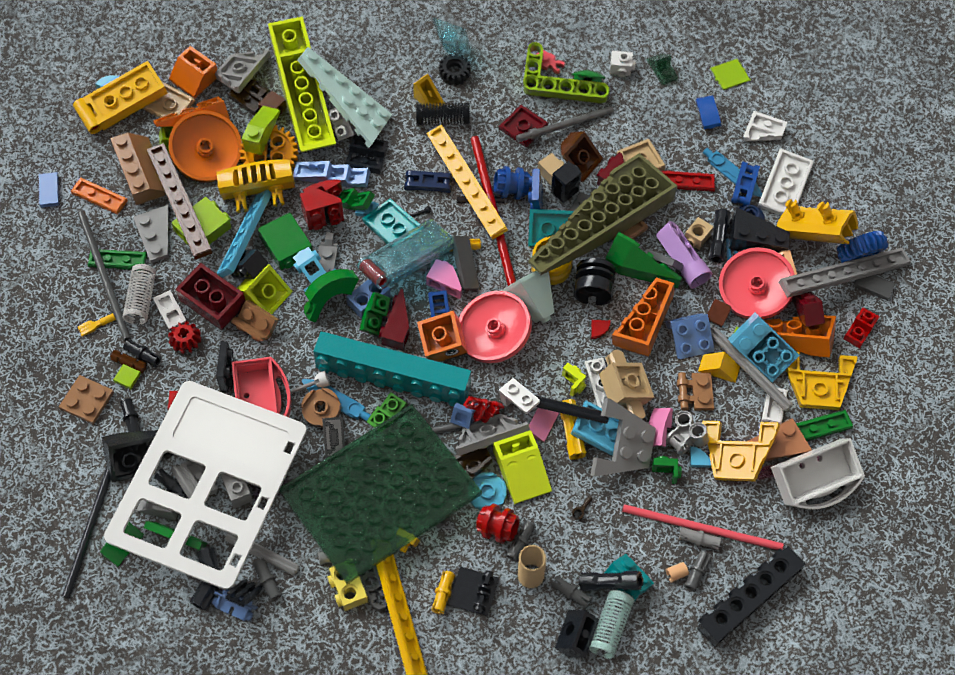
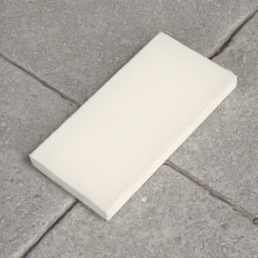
M780 148L757 207L782 216L786 209L785 203L788 200L792 199L794 202L796 199L797 203H799L814 161Z

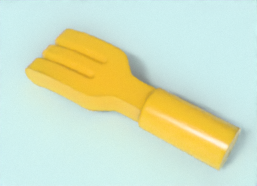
M114 313L95 322L87 321L78 326V329L83 337L96 331L98 327L115 321L116 318Z

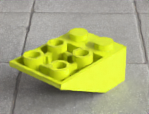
M531 430L493 443V454L514 505L552 492L539 448Z

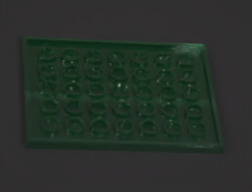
M412 404L279 489L280 494L346 584H349L415 538L482 495L481 489Z

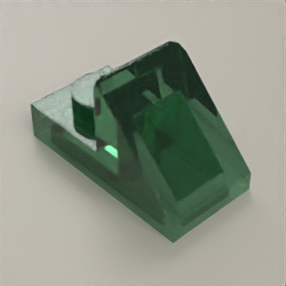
M663 53L646 59L661 85L678 79L670 64L672 56Z

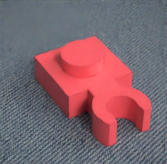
M543 50L542 69L547 71L551 68L554 73L559 74L560 69L556 66L564 68L565 63L561 60H555V55Z

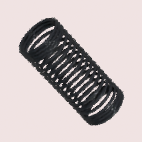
M449 102L448 105L445 103V106L442 103V108L441 103H439V109L438 103H436V106L434 103L432 105L430 103L428 106L427 103L426 108L425 103H423V111L422 104L416 103V125L423 126V119H425V125L427 126V116L429 126L430 117L432 126L434 123L435 126L437 125L436 118L438 125H440L439 118L443 125V116L444 125H446V113L447 125H449V116L451 125L452 117L454 125L456 124L455 117L457 125L459 124V117L460 125H462V114L463 124L469 125V102H464V105L462 102L461 107L460 103H458L457 107L456 102L455 105L453 102L452 104Z

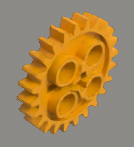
M275 125L269 137L271 139L270 159L290 160L291 167L295 168L293 161H298L296 155L299 154L298 149H296L298 145L295 142V137H290V131L285 133L284 127L278 130V126ZM268 142L262 155L247 152L244 150L243 144H240L243 149L239 151L243 164L256 162L259 159L268 160ZM277 142L282 143L280 146H275Z

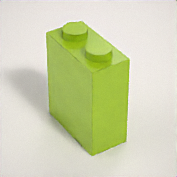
M204 197L192 206L209 245L232 228L230 216L226 212L220 211L215 201H210L207 197ZM176 218L171 222L173 230L188 245Z

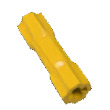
M573 399L562 401L576 405V401ZM560 413L567 440L569 459L586 457L584 441L570 434L577 417Z

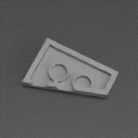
M166 205L134 216L133 219L150 263L168 258L169 206Z

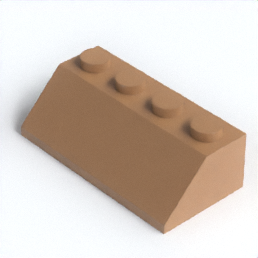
M125 133L110 138L135 204L139 205L165 196V190L147 149L152 148L149 138L132 133Z

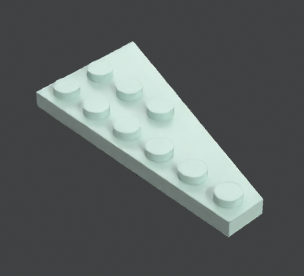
M307 47L297 61L310 77L315 78L319 82V88L328 93L330 96L329 100L344 119L354 125L356 128L354 131L358 136L362 135L366 140V146L369 148L392 116V113L316 52Z

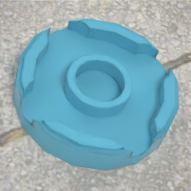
M483 472L468 484L467 496L470 503L480 510L485 505L490 506L493 503L501 506L507 496V487L504 480L496 474Z

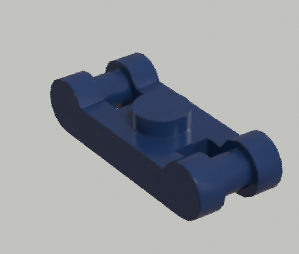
M410 170L405 174L407 182L404 184V190L451 193L450 183L452 182V175L450 173Z

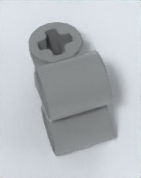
M680 411L676 414L675 423L677 427L669 432L666 437V444L673 446L679 455L686 453L693 444L697 447H702L709 442L706 426L700 422L694 423L693 417L688 411ZM684 421H689V422H688L687 424H685V425H682V424H681V423L684 422ZM697 433H703L701 436H695Z

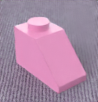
M436 259L426 276V285L440 291L447 290V294L461 299L462 287L454 267L447 261Z

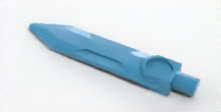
M706 148L703 154L708 157V162L736 185L740 169L717 150L713 153L710 149ZM755 183L752 195L761 197L762 192L757 183Z
M302 379V383L304 385L314 381L311 379ZM316 385L307 388L309 392L321 389ZM331 386L324 387L332 390L337 395L342 405L341 412L356 420L362 418L365 421L371 416V414L365 412V406Z

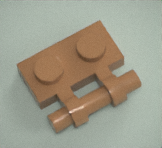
M678 373L677 387L680 393L678 403L681 405V410H688V404L693 403L694 411L714 410L711 373H692L691 380L686 379V373ZM687 388H692L693 396L687 395Z

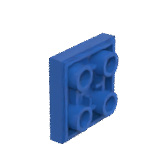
M533 169L532 176H529L531 192H528L530 209L543 210L540 169Z

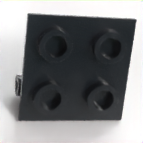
M460 566L448 605L488 617L499 577L493 576L494 573L489 570L482 573Z

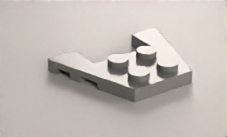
M604 398L601 416L619 420L612 461L593 457L590 475L602 476L649 468L656 428L612 399Z

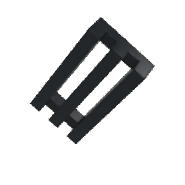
M244 578L227 592L225 599L245 607L260 594L263 586L258 585L254 587V582L247 584L248 580Z

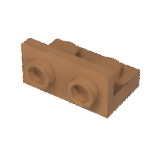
M246 300L238 317L233 318L231 323L236 325L238 330L250 334L252 339L264 341L272 336L279 319L252 301Z

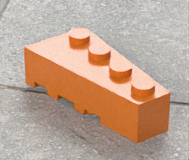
M655 278L642 295V299L638 304L634 305L628 317L624 318L621 326L612 334L614 346L649 357L674 296L673 282Z

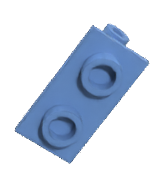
M223 589L222 591L214 592V594L219 595L212 602L216 609L229 613L231 608L234 607L232 616L243 621H250L252 619L253 613H251V610L257 609V606L253 605V601L249 602L245 607H241L225 599L229 590Z

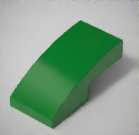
M355 188L342 190L338 198H341L342 206L345 209L368 210L375 195L371 191L359 193Z

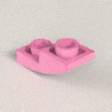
M654 408L648 424L656 428L653 447H666L667 428L672 427V408Z

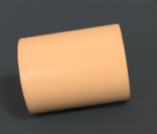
M681 562L667 568L666 574L667 576L670 575V581L674 582L688 576L689 571L685 563Z

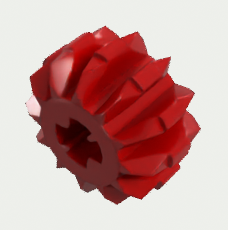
M186 320L184 325L178 322V327L172 326V332L168 333L169 344L173 347L174 351L180 350L184 354L186 349L190 353H192V347L198 349V343H201L202 340L201 332L194 323L189 325V322Z

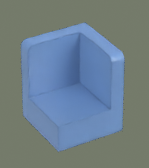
M456 403L450 422L469 429L474 421L473 414L476 410L468 409L464 405Z

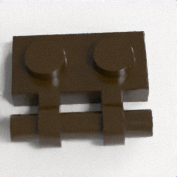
M252 79L240 93L231 90L228 93V97L255 116L259 111L258 104L267 96L270 90L266 87L263 88L259 85V82Z

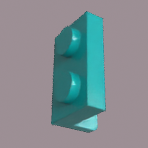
M627 554L613 561L604 572H642L643 586L641 590L617 589L633 597L634 602L641 594L654 585V582Z

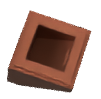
M714 299L707 313L709 321L722 327L732 307Z

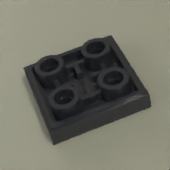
M220 341L216 379L220 392L228 393L229 386H233L231 370L232 362H236V358L233 357V349H230L228 341Z

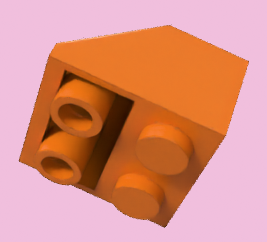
M190 46L178 56L169 81L195 99L216 80V63Z

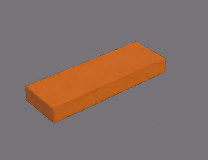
M80 178L71 190V194L117 215L128 201L127 198L83 178Z

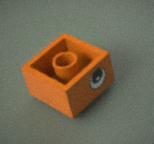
M454 311L417 322L424 354L427 359L440 362L468 353L460 320Z

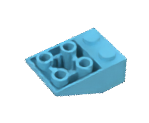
M756 312L728 338L730 343L771 382L800 356Z

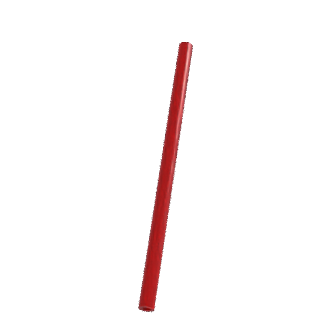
M473 136L470 140L483 191L498 213L480 139L478 136ZM503 233L496 237V242L507 285L509 286L516 282Z

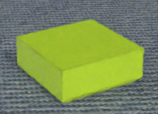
M123 364L113 381L131 390L141 373Z

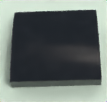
M354 135L349 145V153L345 165L349 164L351 169L368 168L370 173L380 174L388 141L375 139L368 148L363 137Z

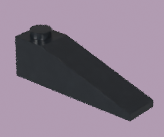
M158 430L122 432L102 437L103 452L111 482L126 480L135 476ZM169 452L163 455L166 459L174 456V454Z

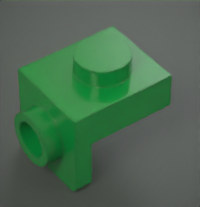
M659 456L654 458L652 462V472L672 473V484H676L678 478H681L682 468L678 466V459Z

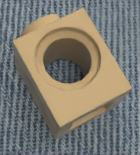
M698 217L686 231L685 237L693 248L700 250L711 236L714 226Z

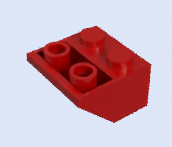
M320 189L300 193L302 211L309 230H320L323 226H326L325 212L331 225H337L344 221L341 198Z

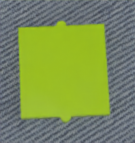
M738 59L710 68L715 76V81H718L723 90L750 81L745 72L746 69L742 67Z

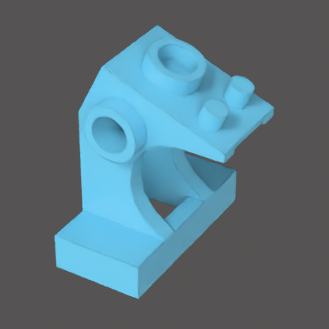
M307 247L293 257L296 261L293 264L299 274L303 272L310 283L326 273L319 263L321 257L316 250L311 251ZM315 262L320 270L310 276L305 267Z

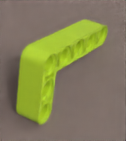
M533 42L528 46L523 81V91L527 95L593 103H604L608 100L609 87L605 83L541 76L543 46L538 42ZM538 51L539 54L533 55L531 52ZM536 67L537 70L531 71L529 68ZM533 83L535 87L530 88L527 85ZM547 85H550V86H552L553 88L550 89V90H548V89H545L544 87L547 86ZM568 87L570 91L565 92L562 88ZM585 89L588 92L583 94L579 90ZM603 91L605 95L600 96L597 92Z

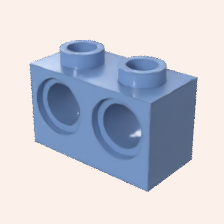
M371 278L356 288L352 295L346 296L347 305L362 319L373 292H381L380 294L391 298L390 288L385 283L379 286Z

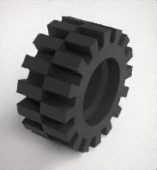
M450 53L449 57L445 55L444 59H441L439 63L441 80L444 79L445 83L449 81V85L455 83V86H458V82L464 84V81L466 82L470 77V61H468L467 57L464 58L462 54L459 57L458 53H455V56H452V53ZM452 66H458L461 68V71L453 73L448 69Z

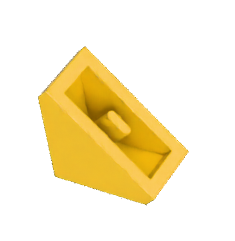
M429 74L424 75L413 83L414 98L422 105L425 103V108L427 103L428 106L430 103L431 105L434 103L435 106L438 103V109L439 103H441L442 107L444 101Z
M726 352L703 355L698 372L711 373V376L736 383L740 366Z

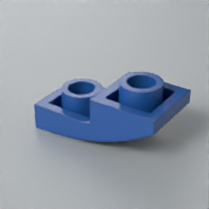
M713 95L697 98L696 105L703 128L713 129L721 126L720 116Z

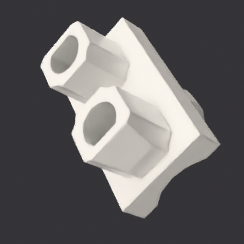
M336 107L328 110L329 118L338 141L356 135L352 123L346 121Z

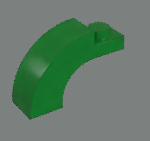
M338 269L329 271L311 283L305 292L309 301L304 306V314L309 321H317L324 304L331 297L338 294L352 295L359 280L353 270Z

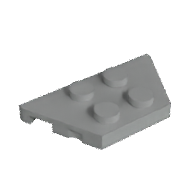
M264 50V53L254 55L253 51L231 54L215 72L216 79L235 92L240 93L271 56L270 50Z
M503 414L491 417L487 423H483L481 420L474 422L469 429L462 428V434L459 437L460 444L456 446L457 455L460 456L477 449H484L494 442L530 431L529 424L527 422L518 424L517 419L509 418Z

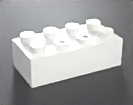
M851 438L836 440L771 467L784 504L803 509H821L841 502L860 485L865 477ZM845 485V489L840 494L828 501L812 505L806 504V500L826 496L837 490L840 486Z

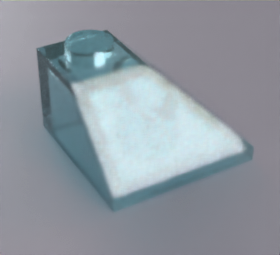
M433 18L432 21L444 50L451 54H460L469 44L466 29Z

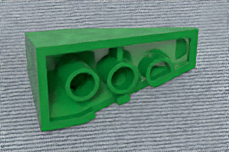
M618 232L605 258L606 261L615 266L616 273L648 282H653L655 278L673 282L674 288L678 289L682 277L664 263H657L653 258L654 255L650 252L646 254L638 248L640 246L638 242Z

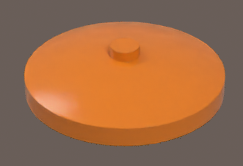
M203 110L185 115L174 125L170 133L168 149L174 166L184 176L198 182L217 181L218 171L238 165L241 157L239 151L242 150V146H240L242 141L237 128L228 118L213 111Z

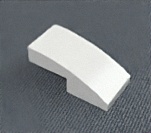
M171 290L153 298L169 330L172 326H178V322L181 324L186 322Z

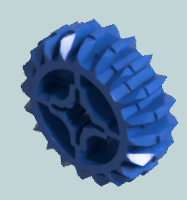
M873 231L848 240L849 244H840L836 250L841 263L883 252L888 247V240L882 231Z

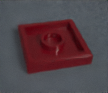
M521 104L499 125V129L517 141L516 135L526 133L529 129H539L548 126V122ZM528 139L518 143L527 147L533 140Z

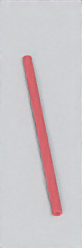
M625 504L623 506L622 512L697 531L701 530L705 533L774 550L783 549V543Z

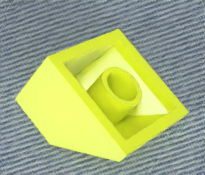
M270 264L255 279H245L237 287V289L244 293L245 300L252 301L270 314H273L293 292Z

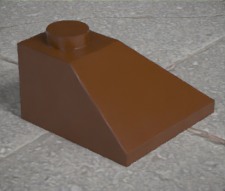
M585 131L571 132L561 143L562 157L566 162L570 161L580 169L581 182H584L603 160V157Z

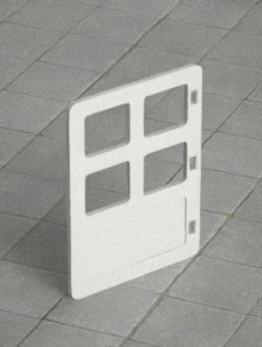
M192 381L184 382L104 533L105 541L112 546L221 589H231L242 570L306 435L305 424ZM288 443L294 445L290 454L284 452ZM166 452L206 467L191 498L186 499L149 484ZM220 474H227L261 488V492L247 520L243 521L205 506ZM262 498L268 500L264 510L258 508ZM141 500L181 514V518L165 548H160L124 533ZM196 522L205 523L238 537L223 570H217L181 556V551ZM235 555L241 556L237 567L230 565Z

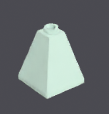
M534 271L501 290L518 296L527 306L535 323L541 321L543 324L552 319L550 315L554 313L549 272L540 275L537 271Z

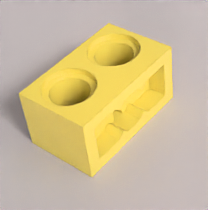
M353 560L329 568L330 576H327L331 588L335 587L338 593L334 595L338 607L343 606L344 611L368 602ZM346 574L348 578L346 580H339L338 576ZM349 592L356 594L352 599L345 598V595Z

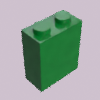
M291 213L258 228L259 238L280 270L291 268L296 262L293 257L299 251L307 247L313 251L310 241Z

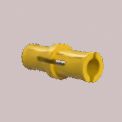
M450 571L442 572L440 583L435 589L436 595L431 608L432 612L444 614L446 603L452 594L451 586L455 578L454 573Z

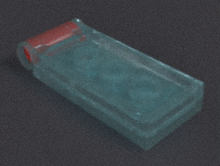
M429 219L370 255L360 258L357 262V268L379 289H384L454 249L453 237L434 220Z

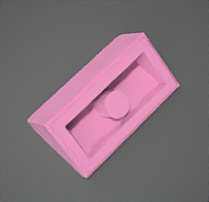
M541 408L537 409L529 424L535 439L545 442L559 415L558 412Z

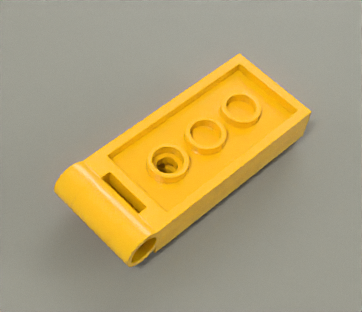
M146 61L87 96L77 99L73 103V107L89 133L96 134L101 129L109 128L168 94L150 63Z

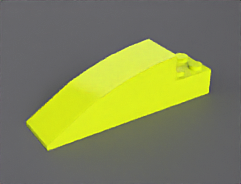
M303 16L268 23L269 35L278 67V75L300 151L306 152L336 145L324 95L319 88L320 84L315 78L310 77L297 61L307 47L311 49Z

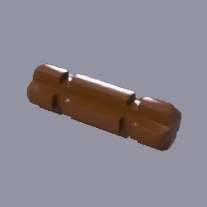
M113 350L110 355L112 361L117 363L119 361L121 365H127L140 371V373H144L147 368L145 362L137 361L136 358L125 353L121 354L118 350Z

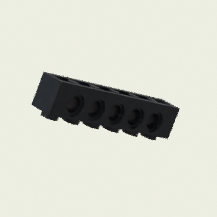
M789 546L784 550L778 549L772 555L773 559L769 563L765 561L758 567V573L754 576L752 574L747 576L743 581L744 585L738 588L736 586L728 594L729 598L726 601L721 599L713 607L715 610L710 615L705 613L698 620L700 622L697 627L698 631L714 648L803 570L806 563ZM775 566L781 567L784 572L776 571ZM760 579H766L769 585H763ZM745 592L753 593L755 598L747 597ZM730 605H737L740 611L732 610ZM715 618H722L725 624H718Z

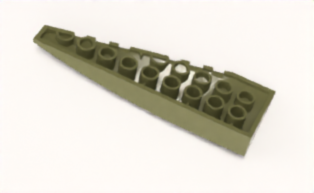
M640 153L614 168L610 175L601 182L600 186L594 189L587 200L585 199L569 216L568 221L559 227L555 235H552L548 242L530 258L528 263L542 275L594 250L615 238L618 232H625L672 202L677 185Z

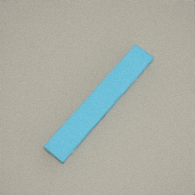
M265 190L255 196L217 272V275L223 278L234 273L272 196L269 190Z

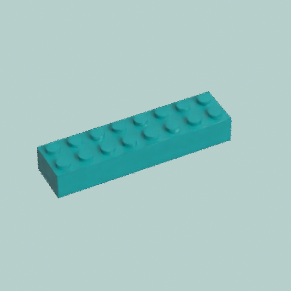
M322 331L313 350L316 368L321 372H334L342 378L353 377L361 383L366 381L372 382L380 388L385 386L391 387L399 393L403 391L410 392L418 398L422 396L429 397L431 401L437 403L444 401L452 407L456 403L463 405L471 388V370Z

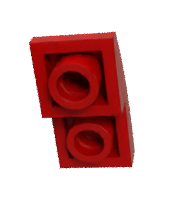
M339 179L310 185L302 190L304 193L320 189L337 197L342 191V185Z
M863 307L843 339L861 348L880 316Z

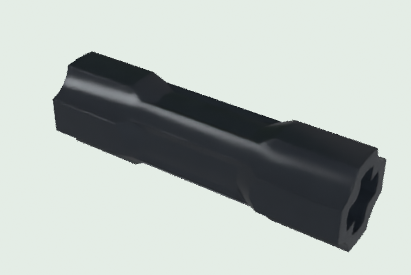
M725 208L715 210L714 234L708 260L717 263L724 262L725 241L731 212Z
M640 571L602 574L586 572L581 573L578 584L583 592L599 591L601 589L641 590L643 577Z

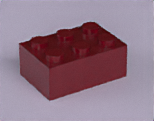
M202 263L175 289L178 299L221 331L239 313L246 301L243 292Z

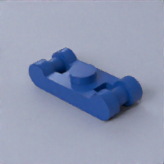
M742 161L731 203L736 204L738 202L746 206L750 204L760 166L747 165V162ZM739 193H746V197L740 196Z

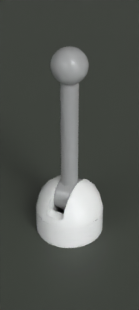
M326 372L318 373L313 382L291 389L290 393H295L313 385L320 388L330 386ZM284 390L283 394L287 397L286 390Z

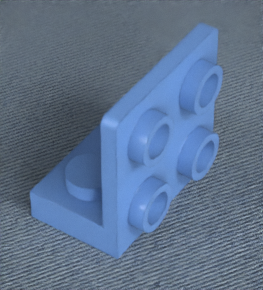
M699 313L665 321L667 329H672L678 359L715 351L708 314Z

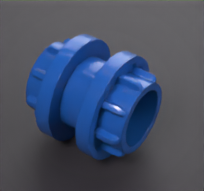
M504 166L503 169H498L495 172L493 190L501 198H507L508 194H514V199L520 200L521 197L528 195L530 175L523 168H517L515 172H511L510 167Z

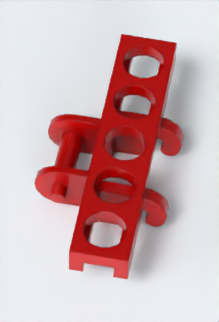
M471 396L463 404L468 409L476 410L473 414L474 421L481 419L483 423H487L494 415L500 414L499 410L501 408L504 409V405L497 401H489Z

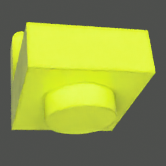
M567 363L563 367L562 376L573 383L570 395L573 397L576 393L580 394L585 389L586 375L577 366Z

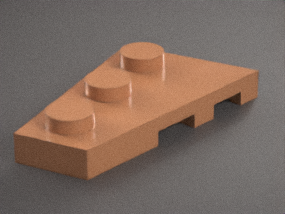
M793 418L780 424V429L765 461L781 457H794L795 455L812 451ZM759 435L747 442H758Z

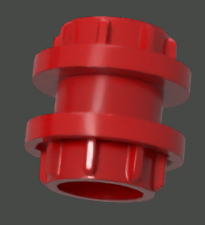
M493 503L490 506L485 505L480 510L476 529L481 532L483 538L490 539L492 535H495L496 542L503 544L514 539L519 528L520 519L514 514L513 509L506 508L503 512H500V506Z

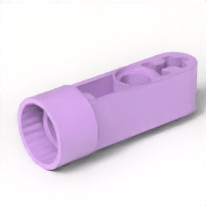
M669 221L656 233L657 238L670 257L684 265L681 275L690 288L698 287L711 278V270L704 260L698 256L674 222Z

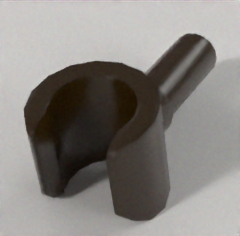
M588 496L580 507L574 508L572 516H574L575 512L580 511L582 515L578 520H582L584 518V511L591 502L592 497Z

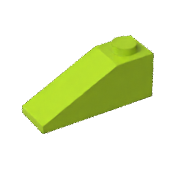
M262 106L252 118L242 137L245 151L259 155L263 154L280 114L279 109Z

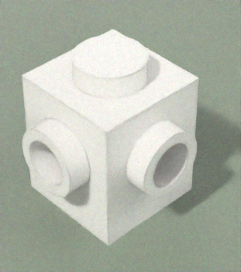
M612 51L610 74L618 75L619 77L630 76L631 70H635L636 60H632L633 52Z

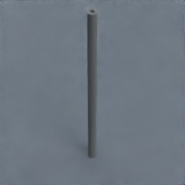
M84 210L78 211V217L123 340L126 341L131 339V336L122 317L120 306Z

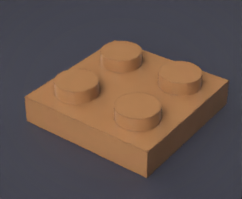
M79 375L59 405V409L94 425L114 394V391Z

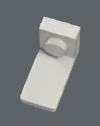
M514 378L499 389L501 402L506 407L513 403L525 414H528L540 403V400Z

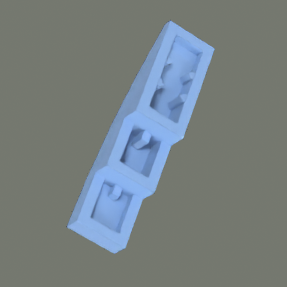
M330 161L296 162L293 176L295 180L319 183L326 180L339 179L341 185L345 187H367L370 170L368 168L351 169L349 164L332 165Z

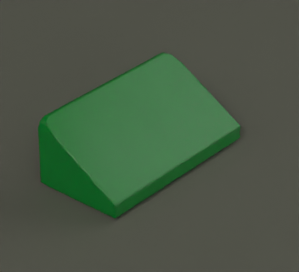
M128 523L124 533L141 540L144 534L133 524ZM108 543L100 550L101 555L117 567L120 566L130 553Z

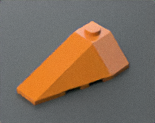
M217 96L197 103L196 108H184L180 111L181 114L179 115L171 113L153 120L156 127H174L185 115L203 110L219 113L229 120L230 118L224 100Z
M824 315V324L808 327L801 322L799 316L792 317V320L782 321L781 319L764 320L794 350L810 356H831L836 316Z

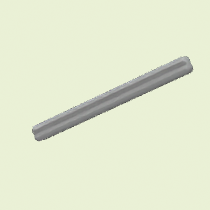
M717 328L711 329L712 339L784 411H789L793 404Z

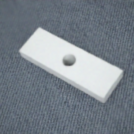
M603 357L588 360L584 363L597 406L600 408L603 407L604 398H607L603 386L599 385L602 383L599 373L606 368Z

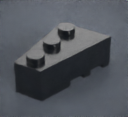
M736 207L731 218L729 249L741 252L750 248H767L779 253L788 250L790 232Z

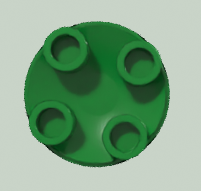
M590 70L571 73L575 80L585 81V77H590L593 82H602V79L606 78L602 74Z

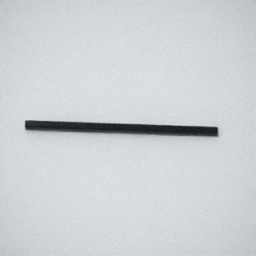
M107 467L62 594L63 598L67 597L70 599L101 510L111 480Z

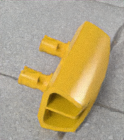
M280 159L252 162L217 172L220 195L223 200L235 198L237 213H241V204L245 212L248 211L246 196L269 190L272 194L273 206L277 207V198H279L282 206L285 205L282 190L295 188L290 160Z
M790 199L785 203L786 209L777 222V227L790 232L789 239L849 244V241L844 237L853 236L852 231L858 230L855 211L831 210L829 202L825 205L824 201L820 202L817 208H804L798 205L796 199L794 202Z

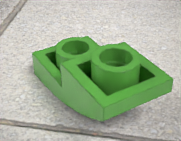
M390 392L380 407L377 406L366 422L383 433L408 404Z

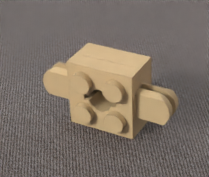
M613 350L605 357L608 366L599 373L606 396L643 419L646 416L643 406L654 398L642 363H627L622 351Z

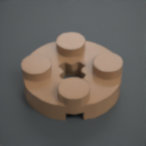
M321 388L308 392L302 400L301 408L303 417L310 425L323 428L322 418L339 417L342 405L332 390ZM323 403L326 404V409L324 411L318 412L319 409L317 408V406H322Z

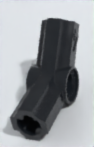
M206 547L197 552L199 563L220 570L214 547ZM201 581L189 602L196 608L206 611L216 595L214 592L220 588Z

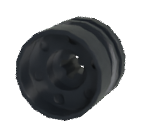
M598 258L581 260L577 264L573 295L575 299L581 303L588 304L589 296L596 297V305L601 306L610 303L614 292L615 266L609 261Z

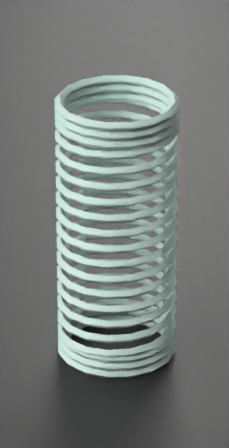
M618 590L609 591L589 648L594 654H597L596 652L599 650L597 648L607 651L604 652L606 654L603 656L607 659L614 658L616 648H618L617 645H619L621 635L623 634L622 631H624L627 618L629 617L628 614H630L634 603L633 597Z

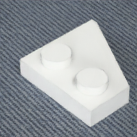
M753 111L742 141L781 140L787 122Z

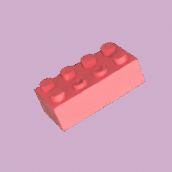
M272 357L232 362L235 398L280 414L282 404L281 393L276 379L281 378L287 393V407L283 416H290L291 393L289 384L283 370Z

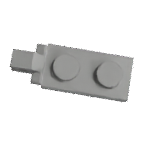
M326 232L325 242H321L318 249V254L321 257L319 263L326 273L335 269L338 253V244L334 243V233ZM317 265L315 266L314 273L320 270Z

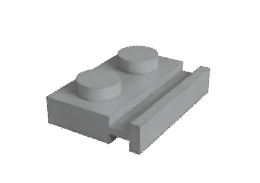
M193 461L181 463L180 466H173L171 471L188 498H191L205 467ZM214 485L210 495L217 492L218 488L216 485Z

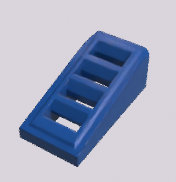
M447 290L428 293L431 317H434L435 314L450 312ZM444 299V302L433 303V300ZM445 306V309L434 310V307Z

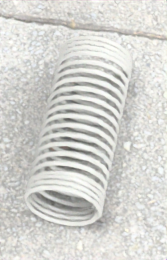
M136 264L132 267L122 316L128 323L133 324L135 318L127 314L131 316H136L133 314L144 317L140 319L141 323L139 324L147 322L156 270L149 265ZM144 269V270H148V271H150V272H147V271H135V270ZM137 272L148 273V274H150V275H147V274H139V273H137Z

